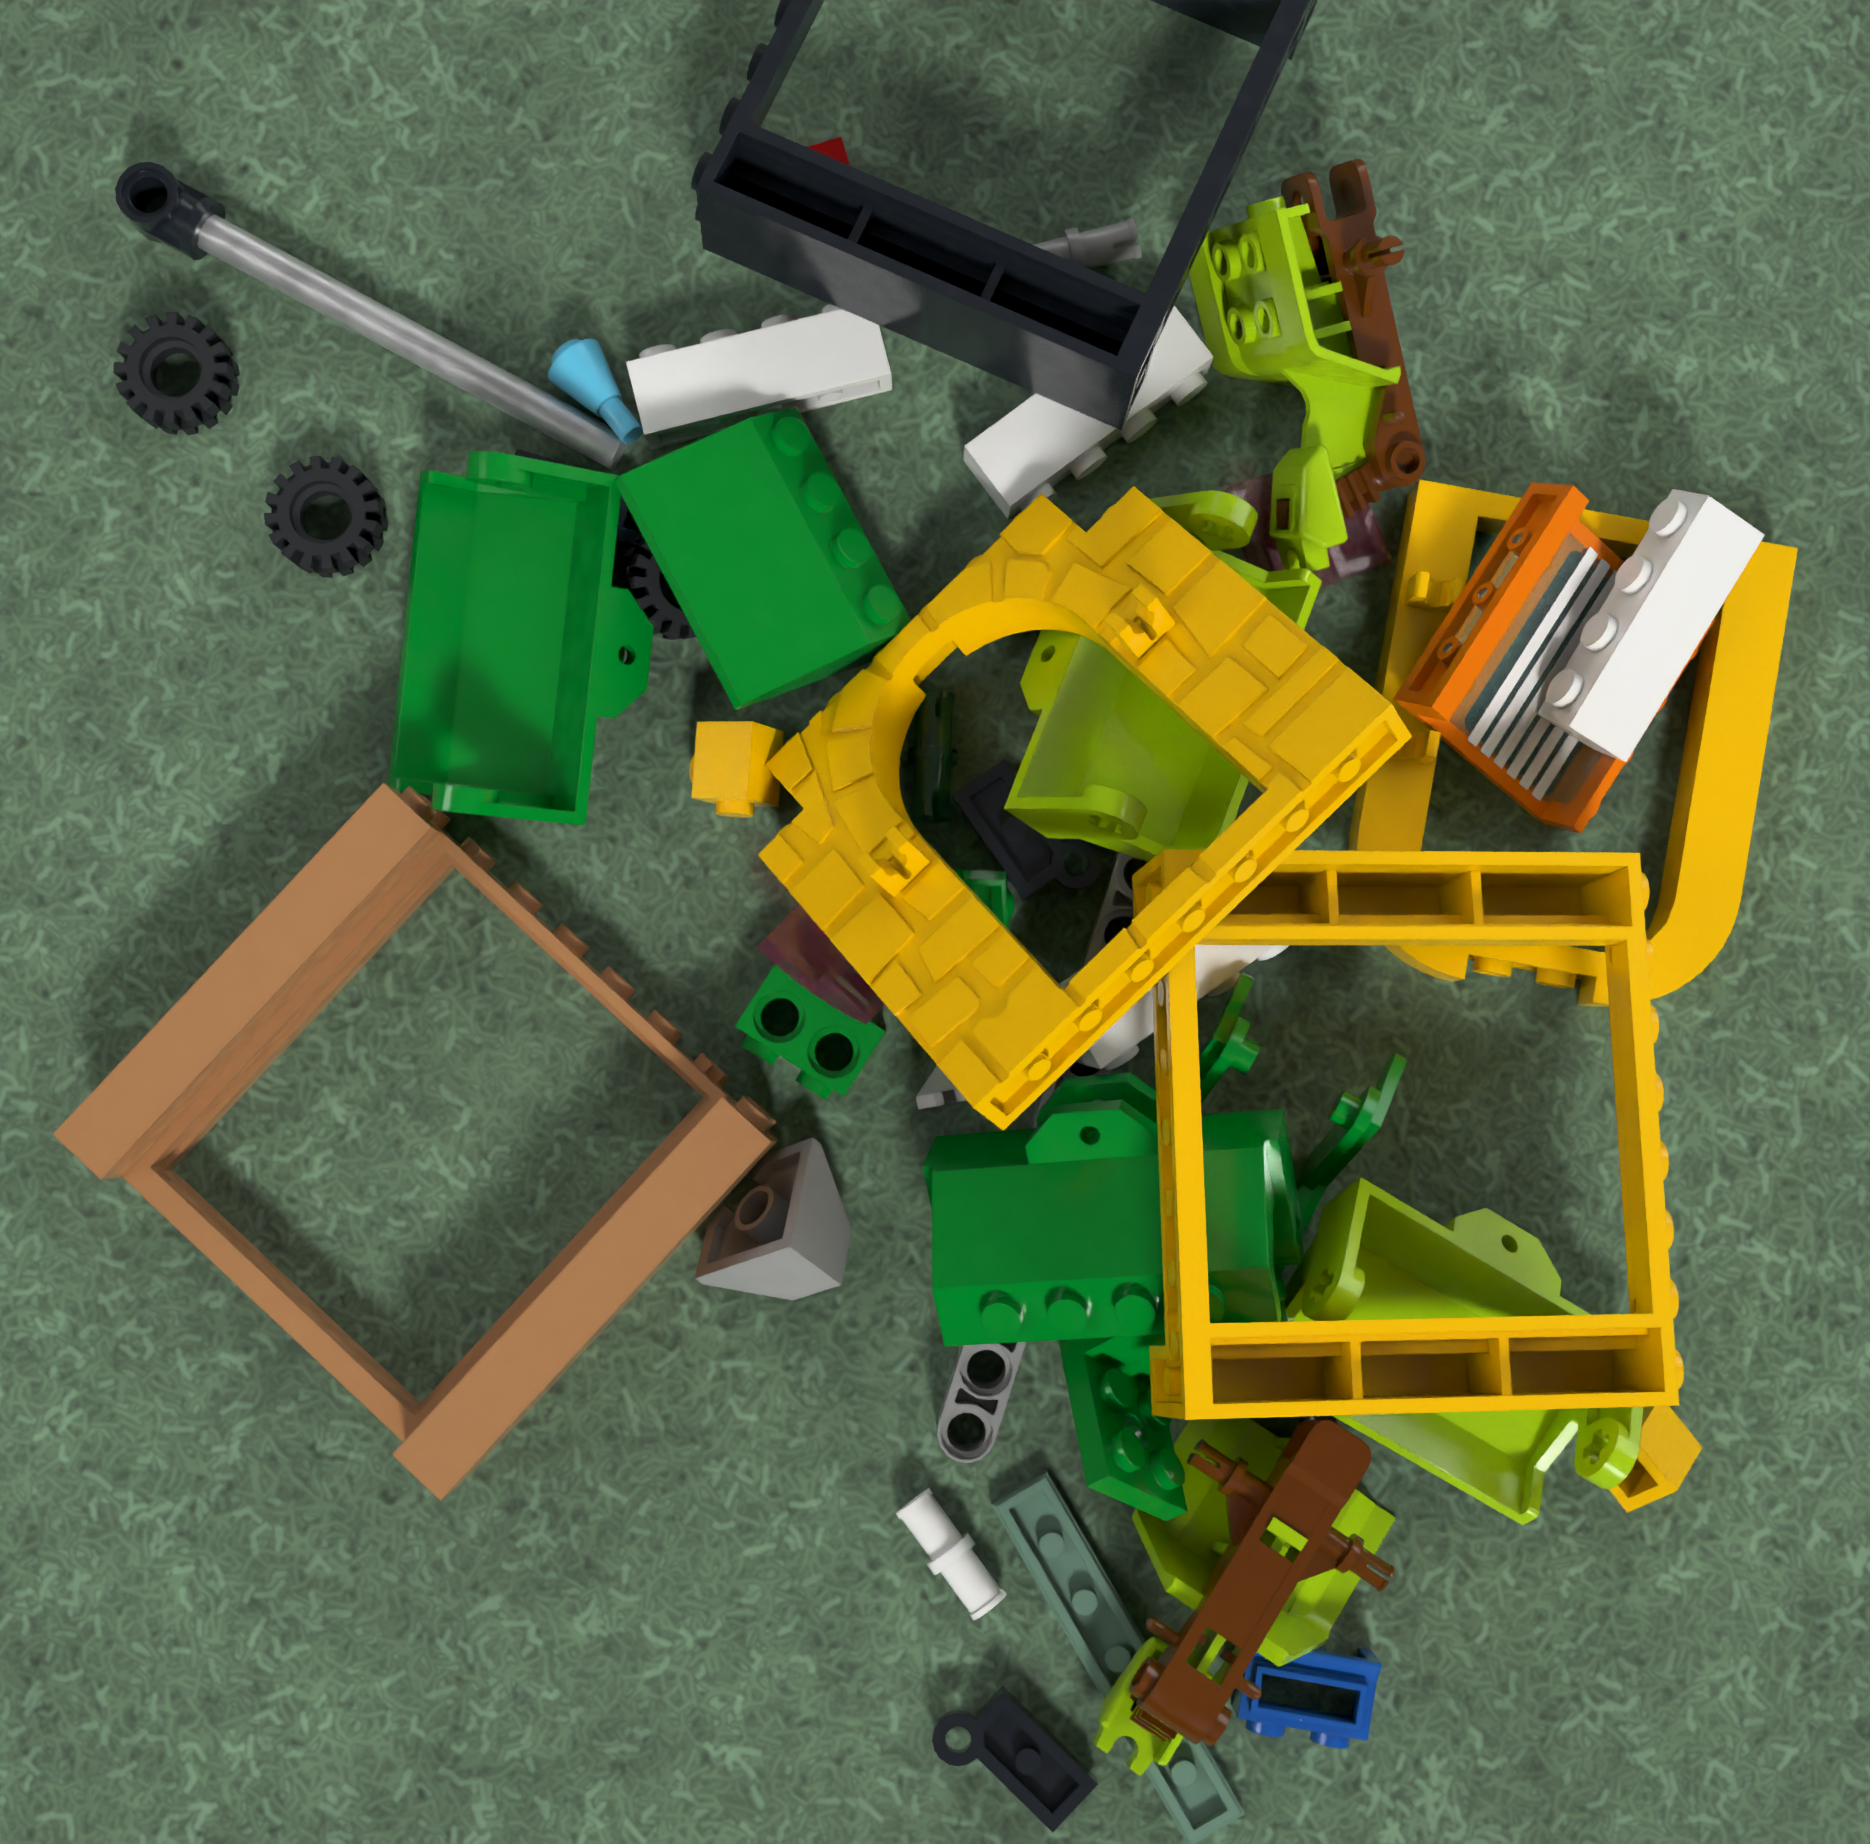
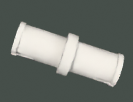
M928 1488L903 1506L896 1515L899 1519L903 1520L931 1560L927 1563V1566L933 1574L937 1575L941 1572L971 1613V1618L976 1620L994 1608L1007 1594L1004 1589L999 1587L972 1550V1547L975 1545L972 1537L968 1532L961 1535L933 1497V1492Z

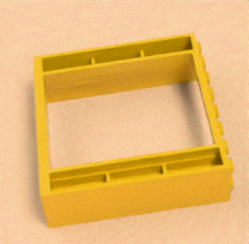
M1163 849L1132 875L1134 918L1186 867L1190 868L1200 858L1199 855L1204 850ZM1294 850L1197 944L1605 946L1630 1314L1210 1323L1195 947H1193L1152 987L1165 1345L1149 1346L1152 1416L1195 1420L1679 1406L1678 1390L1683 1383L1684 1366L1680 1353L1675 1349L1673 1319L1678 1313L1679 1296L1674 1281L1670 1279L1668 1250L1673 1243L1674 1226L1670 1213L1665 1209L1663 1181L1668 1174L1669 1156L1665 1144L1660 1140L1659 1111L1664 1101V1087L1661 1077L1655 1070L1654 1044L1659 1034V1018L1650 1000L1649 977L1654 967V950L1651 942L1646 938L1644 915L1650 891L1648 879L1641 872L1640 853Z

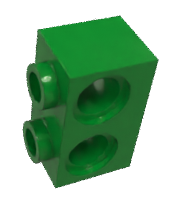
M779 962L775 963L735 1025L736 1028L747 1034L741 1046L772 1066L779 1056L783 1057L801 1069L795 1081L825 1100H828L833 1091L846 1097L887 1033ZM777 1000L792 1001L799 1012L797 1027L786 1036H775L765 1026L764 1015L766 1009ZM831 1034L846 1036L853 1046L852 1061L846 1068L840 1071L825 1069L820 1064L817 1056L820 1042Z

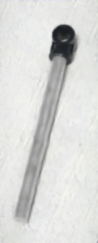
M153 162L137 163L127 168L119 177L115 188L116 202L126 218L148 240L164 243L193 260H201L209 253L611 470L617 466L625 452L627 445L623 444L610 426L226 221L225 207L222 203L177 180L163 165ZM158 195L168 196L166 203L160 210L154 213H145L146 206L152 198Z

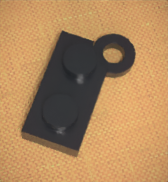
M1005 759L952 794V799L1002 871H1006V878L1022 901H1025L1054 880L1070 890H1082L1091 886L1098 878L1102 869V860L1098 849L1090 842L1081 839H1070L1062 843L1060 839L1046 838L1004 809L1016 775ZM1071 853L1083 854L1088 861L1087 872L1081 876L1070 875L1064 868L1065 858Z
M1004 1686L976 1713V1717L967 1711L954 1710L941 1716L934 1726L932 1735L933 1747L942 1761L949 1765L963 1766L978 1759L1052 1832L1061 1825L1098 1785L1097 1777ZM957 1726L965 1728L971 1735L968 1746L959 1750L953 1749L946 1742L948 1731Z

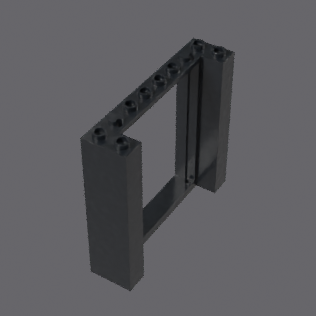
M780 0L774 20V26L777 29L768 45L760 43L755 49L747 71L749 84L741 99L733 97L728 102L719 127V134L722 137L713 154L704 152L696 165L691 188L697 194L698 205L695 220L700 222L703 249L1122 430L1146 378L1160 335L1287 59L1292 60L1318 0H1151L1257 45L1260 48L1146 293L761 128L824 0Z

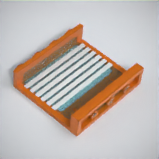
M1532 482L1397 692L1394 700L1429 730L1440 732L1441 740L1534 818L1546 825L1582 833L1588 821L1597 813L1602 799L1617 775L1631 759L1634 750L1627 762L1618 760L1591 749L1537 715L1546 700V692L1550 682L1560 671L1564 670L1578 647L1585 624L1599 612L1613 589L1615 576L1624 561L1578 519L1590 500L1574 485ZM1713 619V621L1711 622L1710 626L1708 627L1704 636L1700 640L1693 654L1689 658L1682 672L1686 668L1689 661L1692 660L1698 653L1701 646V642L1703 641L1704 637L1706 636L1711 626L1715 622V619ZM1667 695L1666 698L1664 699V701H1663V703L1661 704L1660 708L1658 709L1657 713H1658V712L1663 708V706L1665 705V703H1666V701H1667V698H1668V695Z

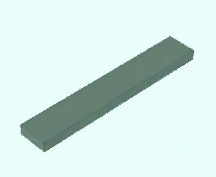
M1044 1470L993 1500L991 1506L1102 1698L1105 1699L1136 1652L1146 1641L1047 1470ZM1125 1736L1131 1748L1134 1750V1742L1132 1738L1129 1736ZM1183 1737L1167 1765L1161 1766L1153 1761L1145 1770L1187 1844L1198 1843L1245 1814L1241 1804L1203 1741L1193 1744Z

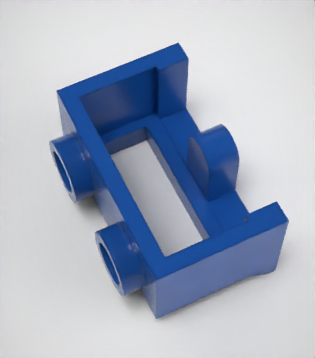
M1321 1646L1281 1667H1278L1256 1652L1243 1677L1257 1685L1260 1689L1263 1674L1355 1690L1351 1716L1261 1701L1259 1699L1253 1700L1236 1688L1233 1693L1232 1707L1237 1718L1246 1720L1245 1728L1251 1732L1269 1737H1283L1285 1727L1311 1731L1310 1740L1327 1747L1345 1749L1349 1747L1350 1738L1368 1741L1376 1684L1382 1664L1372 1650L1358 1648L1357 1657L1327 1652L1325 1647Z

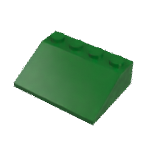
M796 406L747 418L623 473L614 481L735 710L871 662L877 652L885 647L911 621Z

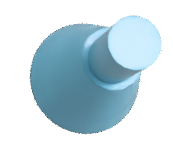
M572 339L561 345L552 356V365L548 372L549 381L595 415L603 417L623 444L628 445L635 442L642 435L643 428L622 402V395L600 343L595 339Z

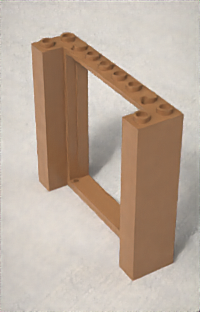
M382 783L53 1135L100 1180L123 1177L403 1442L392 1455L441 1501L477 1469L779 1139L769 1131L777 1121L750 1096L747 1098L743 1096L737 1101L722 1087L730 1077L702 1052L693 1060L676 1044L683 1034L656 1009L646 1017L629 1001L636 993V990L610 966H607L600 974L582 957L590 948L563 923L555 930H552L538 917L536 913L542 908L543 904L517 880H514L506 887L490 872L497 862L489 853L470 837L460 844L443 829L451 819L443 811L431 809V800L424 794L420 795L410 786L401 793ZM456 868L703 1098L420 1403L173 1169Z

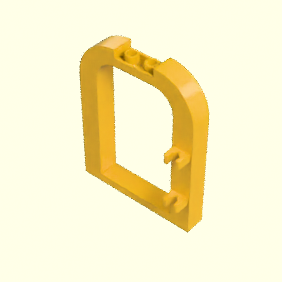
M1419 480L1408 494L1375 690L1392 703L1412 737L1357 789L1348 851H1421L1441 733L1429 730L1397 703L1394 697L1467 584L1475 532L1480 531L1498 535L1521 500L1519 497L1426 480ZM1586 509L1583 510L1578 518L1618 557L1623 558L1633 556L1649 529V521ZM1760 542L1714 617L1715 622L1701 642L1659 902L1650 927L1646 930V938L1649 939L1654 950V967L1649 977L1650 1000L1677 990L1700 974L1714 960L1724 946L1738 915L1798 548ZM1384 945L1395 956L1420 972L1451 982L1465 979L1468 959L1474 960L1473 972L1509 978L1511 977L1512 968L1537 972L1535 983L1545 986L1574 989L1575 980L1579 979L1581 980L1577 1005L1609 1007L1605 952L1572 946Z

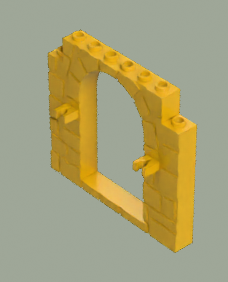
M1135 486L1116 504L1109 507L1087 532L1076 525L1072 519L1041 493L1000 533L1001 537L987 551L973 558L965 569L931 602L922 608L915 618L885 647L877 652L871 665L866 669H862L841 691L829 700L823 712L820 710L801 733L798 732L790 738L765 764L803 807V810L791 821L792 823L786 825L777 833L775 838L758 856L934 1060L936 1065L970 1105L1003 1131L1412 737L1390 701L1352 669L1344 665L1333 653L1312 638L1237 572L1216 557L1174 519L1165 514L1161 508ZM1031 630L1071 632L1100 644L1263 793L1199 855L1200 858L1190 868L1186 867L1131 921L1132 924L1127 929L1123 928L1069 981L1070 984L1065 989L1059 985L917 831L906 812L899 780L903 743L914 714L926 697V694L918 685L956 648H959L967 656L997 639Z

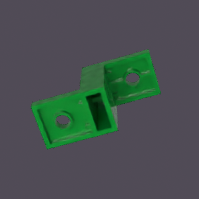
M1274 1268L1281 1308L1280 1322H1288L1283 1302L1287 1297L1286 1287L1281 1275ZM1165 1334L1058 1340L1086 1486L1165 1521L1187 1512L1188 1509L1182 1486L1185 1482V1472L1180 1459L1175 1454L1169 1427L1172 1418L1152 1416L1149 1346L1165 1345Z

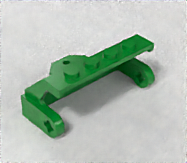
M490 451L468 452L466 476L432 470L420 471L388 785L403 792L410 786L419 794L432 795L431 809L586 826L597 717L616 718L647 691L654 626L647 620V615L640 609L638 602L629 589L611 587L621 494L614 481L620 475ZM625 649H626V651H627V659H626V661L624 662V654H625Z
M1132 1073L1065 1078L1039 1110L1036 1117L1037 1128L935 1137L922 1168L932 1209V1292L944 1346L1165 1334L1156 1090ZM1095 1099H1102V1100H1104V1101H1095V1102H1093V1100H1095ZM1284 1109L1202 1115L1210 1323L1280 1322L1281 1308L1274 1266L1302 1265L1304 1256L1302 1218Z

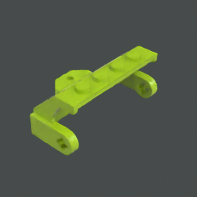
M1214 490L1150 498L1165 514L1174 519L1216 557L1237 572L1303 630L1305 629L1322 583L1316 575L1305 568L1268 572L1220 551L1241 548L1249 543L1258 520L1256 510L1249 503L1232 494ZM1060 630L1040 631L1020 681L1029 710L1037 715L1039 720L1004 809L1046 838L1081 839L1147 862L1163 849L1205 850L1235 821L1249 780L1100 644L1071 632Z
M1362 1177L1322 1207L1317 1234L1303 1256L1302 1265H1298L1287 1283V1297L1283 1300L1288 1322L1591 1315L1560 1296L1562 1280L1538 1238L1488 1208L1457 1216L1442 1226ZM1643 1407L1335 1415L1333 1417L1517 1523L1525 1525L1536 1519L1540 1513L1546 1470L1576 1433L1574 1467L1577 1474L1606 1490L1620 1484L1632 1470L1639 1453Z

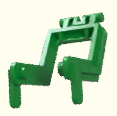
M1242 972L1235 982L1210 1038L1199 1052L1201 1104L1228 1067L1246 1075L1260 1050L1261 1045L1245 1037L1251 1022L1238 1016L1255 979L1245 972ZM1394 1052L1384 1066L1375 1088L1369 1085L1359 1098L1342 1090L1336 1098L1328 1115V1119L1336 1124L1310 1153L1296 1180L1303 1232L1326 1188L1381 1128L1407 1063V1058ZM1274 1266V1268L1279 1272L1280 1275L1283 1273L1286 1267Z

